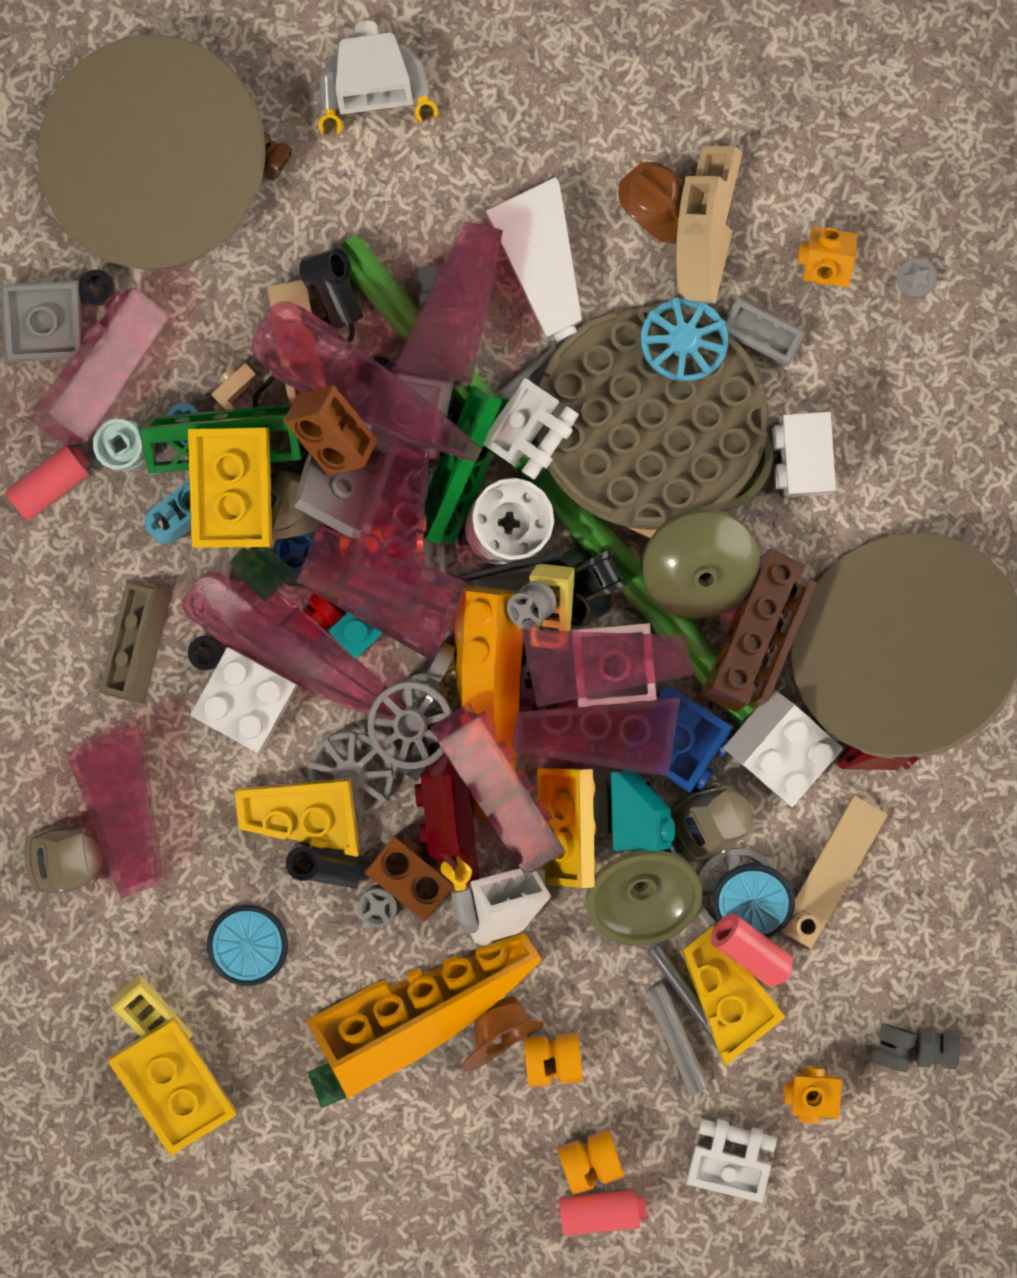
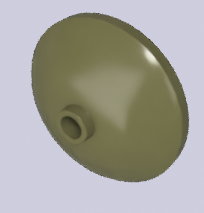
M710 509L692 510L669 519L650 538L642 561L645 584L653 599L661 607L675 615L695 619L717 616L737 606L752 590L760 568L759 550L750 530L737 518L727 513ZM703 573L711 574L706 580L699 579Z
M639 850L615 858L596 873L595 887L588 888L586 892L587 914L596 931L613 942L628 946L657 944L676 936L694 920L702 903V886L695 869L683 858L661 850Z

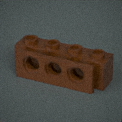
M771 548L760 556L757 580L750 593L738 604L701 693L702 697L734 712L746 705L756 709L769 701L817 582L808 580L803 585L798 583L805 564ZM789 594H792V596L790 597L789 601L787 602V605H786V607H785V609H784V612H783V614H782V611H783V608H784V606H785V604H786V601H787V599H788V596H789ZM775 628H778V630L776 631V633H775V635H774V637H773V639H772V641H771V643H770L769 649H768L767 647H768L769 642H770V640H771V638H772V635H773V633H774V630H775ZM761 662H762V663H764V664H763V666L761 667V669H760V671H759V673H758V675H757V677H756L755 683L753 684V681H754V679H755V676H756V674H757V672H758V669H759V667H760V664H761Z

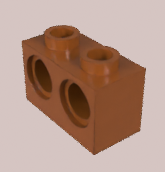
M334 385L298 393L284 419V423L328 476L364 468L378 441Z
M407 834L403 839L395 835L365 871V874L425 922L452 890L454 884L441 873V863L435 859L431 864L420 855L424 848ZM400 852L407 857L409 866L405 872L394 873L388 868L387 858L391 853ZM423 877H431L437 881L439 891L431 898L423 897L417 890V882Z

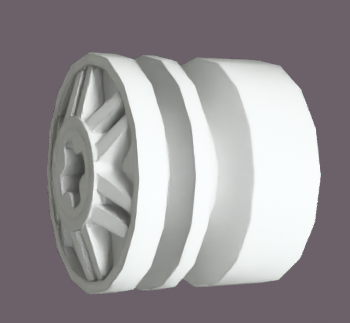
M518 478L502 479L486 487L471 505L465 521L467 541L476 555L486 563L496 566L530 558L538 553L550 539L554 525L552 505L546 494L532 482ZM505 516L509 517L510 524L516 525V528H513L508 534H505L504 527L498 526V523Z

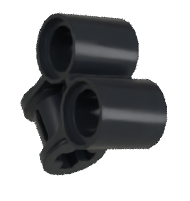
M574 548L562 553L561 558L546 562L549 565L574 568L571 625L583 626L605 615L611 608L609 593L629 584L627 578H622L614 562L613 555L615 553L613 548L593 558L586 550Z

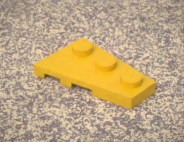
M351 778L237 788L234 791L239 829L283 840L288 838L310 843V846L324 849L327 847L344 851V854L356 857L360 855Z
M710 926L681 949L721 1061L723 1066H727L782 1021L785 1016L751 973L711 944V934L714 926Z

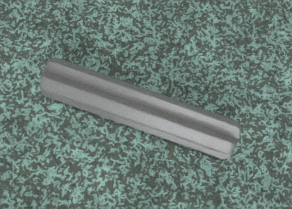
M663 983L656 984L646 990V996L689 1093L695 1094L703 1091L708 1087V1083L665 985Z

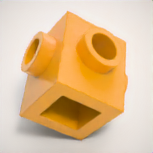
M811 226L809 240H801L797 264H804L803 280L819 285L849 288L856 259L858 234L839 231L830 227L820 228Z
M802 1066L801 1072L792 1071L791 1081L784 1082L783 1104L789 1105L791 1114L798 1116V1121L802 1123L820 1124L822 1118L839 1119L842 1079L837 1074H825L824 1067ZM810 1091H817L814 1098H806Z

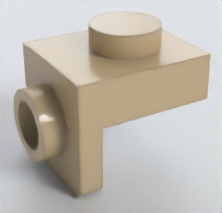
M246 363L240 368L236 364L233 365L220 377L219 381L222 385L211 394L218 401L213 406L215 411L235 409L231 403L259 378Z

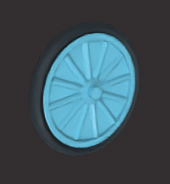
M748 863L731 869L719 880L713 894V909L718 921L730 913H735L767 938H770L781 932L791 920L795 909V895L786 877L778 870L768 865Z
M245 904L232 907L223 912L210 928L207 937L209 961L214 970L230 983L239 986L263 984L272 979L285 963L288 954L286 930L281 921L272 912L263 907Z

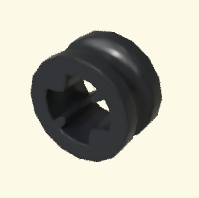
M98 269L85 273L79 283V291L82 297L88 303L95 306H103L109 303L116 292L112 277L105 271ZM100 277L101 282L108 286L105 294L100 292L102 297L94 298L93 292L87 290L88 283L91 281L94 284L93 279Z
M211 636L197 637L188 647L189 661L199 670L216 668L224 654L222 644ZM203 642L211 643V650L216 653L213 662L211 659L207 660L208 664L200 663L201 656L195 653L198 645L204 647Z

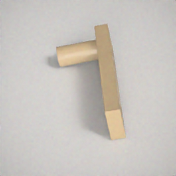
M852 796L795 896L793 916L788 925L781 931L782 933L812 949L888 814L857 796Z

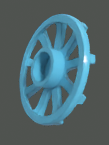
M678 297L672 298L648 314L641 332L643 354L652 368L667 378L678 381L701 379L715 371L726 355L728 348L726 323L705 302L699 303L687 299H678ZM680 307L697 309L689 323L684 322ZM673 308L677 325L670 324L659 315ZM703 312L715 322L700 329L696 328V324ZM653 322L663 327L669 333L668 335L648 336ZM719 330L721 345L702 340L701 337ZM668 343L669 348L654 360L649 351L648 344ZM698 348H705L718 353L717 358L710 366H708L698 352ZM672 354L679 357L677 374L667 371L660 366ZM693 356L702 371L684 375L685 360L687 357Z

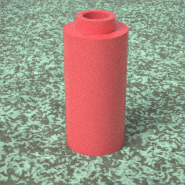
M66 444L5 490V493L19 513L29 522L90 475L87 467L92 463L78 445L71 449Z
M730 913L724 916L714 927L711 934V944L767 986L774 987L778 984H783L791 976L793 957L737 914Z
M636 1189L559 1197L563 1236L639 1229L640 1220H647L645 1196L637 1197Z

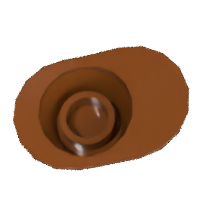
M648 161L640 163L623 177L619 183L618 196L621 206L630 217L653 237L662 242L677 243L678 219L685 182L672 170L660 163Z
M508 996L499 1000L482 1016L476 1019L473 1029L477 1049L464 1060L461 1066L462 1070L471 1071L487 1064L515 1043L524 1040V1037H530L541 1030L544 1026L543 1021H531L515 996Z

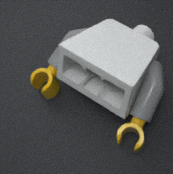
M366 20L357 23L354 28L355 37L346 38L339 42L338 53L331 56L320 75L321 108L325 109V115L321 117L318 124L320 132L326 135L325 123L333 118L337 122V135L342 133L344 123L336 115L337 108H339L341 115L413 105V98H416L418 103L414 109L415 119L422 124L419 109L421 106L427 105L432 109L435 120L438 115V108L436 104L428 99L427 94L430 93V88L422 61L407 46L398 45L394 34L390 32L378 34V27L375 22Z
M535 837L534 842L527 838L521 842L520 852L531 860V865L471 881L469 886L466 883L470 880L472 871L463 860L456 857L458 865L455 871L446 861L441 864V873L454 884L451 895L456 918L463 931L470 933L475 943L485 946L491 944L494 940L520 933L549 900L551 895L546 888V868L542 867V863L550 857L551 848L545 841Z

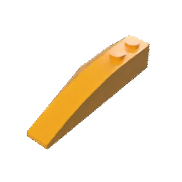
M457 584L453 645L455 647L454 656L456 664L454 673L475 814L477 819L511 824L513 823L523 628L518 627L508 615L507 605L509 599L519 591Z
M521 933L477 948L473 956L458 958L456 955L442 960L443 966L423 973L421 968L406 972L407 979L388 986L386 979L376 982L306 1020V1023L347 1098H350L417 1061L451 1039L509 993L542 960L525 933Z

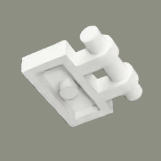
M524 378L491 426L483 445L513 466H516L523 454L530 457L522 472L535 480L542 468L547 469L553 461L551 455L562 439L565 438L567 440L573 432L571 426L579 414L566 406L557 419L551 413L559 401ZM546 425L550 430L538 448H536L531 442L542 426Z
M718 1118L716 1122L701 1119L698 1134L712 1137L710 1148L695 1144L686 1184L762 1203L771 1163L757 1160L759 1149L774 1152L777 1137L763 1134V1129L755 1127L747 1130L730 1126L729 1121ZM725 1140L746 1145L744 1156L723 1151Z

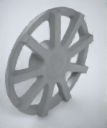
M414 681L397 683L385 689L372 704L367 724L369 738L376 752L388 763L404 769L423 768L437 761L450 746L454 733V714L446 699L437 689ZM404 689L405 710H401L389 695ZM412 689H419L428 693L418 709L413 707ZM435 698L441 705L444 713L425 717L424 712ZM382 701L396 714L394 720L375 718L377 709ZM446 720L445 737L428 729L429 724ZM374 725L394 727L395 732L379 743L375 735ZM424 736L442 744L432 756H429L422 741ZM400 738L403 740V744L397 760L388 755L383 749ZM411 742L416 743L422 761L405 762Z
M357 732L337 733L326 738L314 750L307 766L308 782L316 781L315 769L333 774V779L351 778L356 808L355 815L358 818L364 817L378 809L389 796L394 779L393 766L384 760L386 769L367 770L365 765L377 754L376 750L373 747L359 760L355 758L357 739L373 746L369 736ZM349 738L348 758L343 759L335 749L333 742ZM325 748L333 757L337 766L332 767L317 762ZM387 776L383 793L366 782L367 778ZM362 788L377 800L368 807L363 808L359 789Z

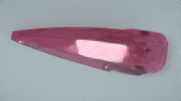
M279 301L268 309L252 339V352L255 358L270 371L272 377L302 392L334 385L363 422L429 448L474 462L477 460L482 449L453 421L395 373L336 332L337 329L290 301Z
M209 571L196 580L181 601L182 609L186 615L222 643L232 645L264 667L326 699L369 715L375 699L388 688L291 599H286L269 581L261 576L232 580L221 573ZM390 694L389 697L401 710H405L406 704L396 694ZM382 701L375 717L394 720L396 714Z

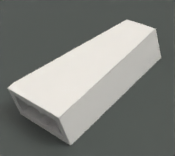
M555 177L486 210V216L546 341L555 337L557 343L566 340L570 335L577 333L576 326L581 325L582 317L560 184Z

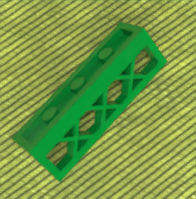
M473 385L411 526L424 539L437 544L441 540L453 545L455 544L495 453L483 445L495 422L494 419L500 405L501 409L497 417L510 399ZM451 516H452V520H451V522H450V524H449V526H448L447 531L445 532L446 527H447V525H448V523H449V521H450V518H451Z
M292 404L148 417L140 429L148 474L189 470L188 442L185 445L179 442L188 440V429L269 427V435L272 432L288 431L291 450L277 451L270 445V463L301 460L303 456L301 442L284 423V419ZM167 442L178 450L179 453L173 461L157 462L153 443ZM183 455L188 458V459H185V460H180V458H181Z

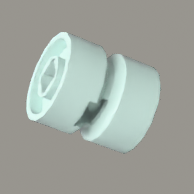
M112 419L104 422L97 429L93 438V450L96 458L104 466L111 469L137 470L145 467L146 459L140 432L143 424L138 421Z

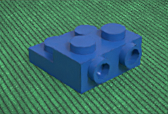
M667 685L625 750L691 793L694 787L702 790L714 772L708 765L715 754L723 758L727 752L723 747L732 738L729 733L733 727Z

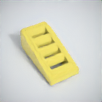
M537 564L530 574V582L539 581L546 584L553 591L555 597L560 598V602L556 601V607L553 613L559 614V617L549 616L538 627L529 630V646L567 651L570 639L574 568ZM540 626L559 628V633L540 631Z
M140 974L136 975L111 998L112 1009L140 1037L150 1032L148 1027L161 1015L166 1019L164 1022L175 1016L188 1038L193 1036L189 1028ZM141 994L143 997L129 1008L128 1004ZM151 1004L154 1009L140 1020L137 1015Z

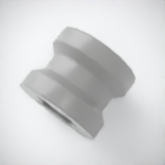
M539 581L529 582L509 599L507 605L508 615L518 627L529 630L534 629L553 613L556 607V597L546 584Z
M373 887L367 890L358 904L360 917L367 925L383 927L394 919L398 910V901L384 888Z

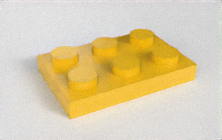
M269 427L188 429L192 548L273 546Z
M537 768L538 838L545 841L551 848L550 857L542 863V867L546 868V885L575 888L595 887L597 865L594 858L596 824L593 814V797L595 794L593 769Z
M175 1016L108 1057V1063L170 1156L237 1115L236 1109Z

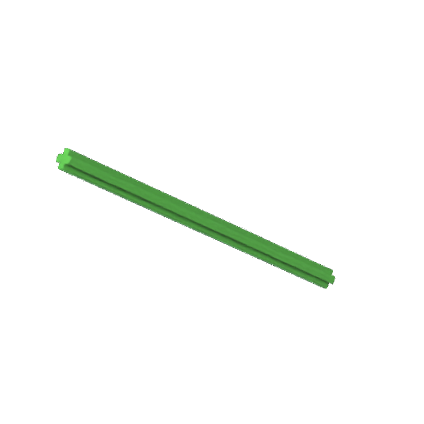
M353 235L348 238L339 248L343 249L350 258V279L431 373L439 380L454 383L451 396L462 408L464 407L473 385L494 393L425 312L419 308L418 304L360 237ZM500 405V407H499V410H498V412H497V414H496L494 420H496V418H497V415H498V413H499V411H500V409H501V405ZM533 440L531 444L538 448V445ZM523 454L516 466H513L525 481L532 482L546 494L555 516L592 558L613 548L615 553L613 555L614 562L622 578H627L629 584L619 588L620 591L646 621L650 623L652 628L697 680L705 686L718 655L717 649L690 618L681 617L667 611L653 599L646 587L642 563L604 519L590 513L571 499L556 483L548 468L543 467L535 480L522 472V469L530 459V457ZM746 705L734 712L721 706L736 725L755 710Z

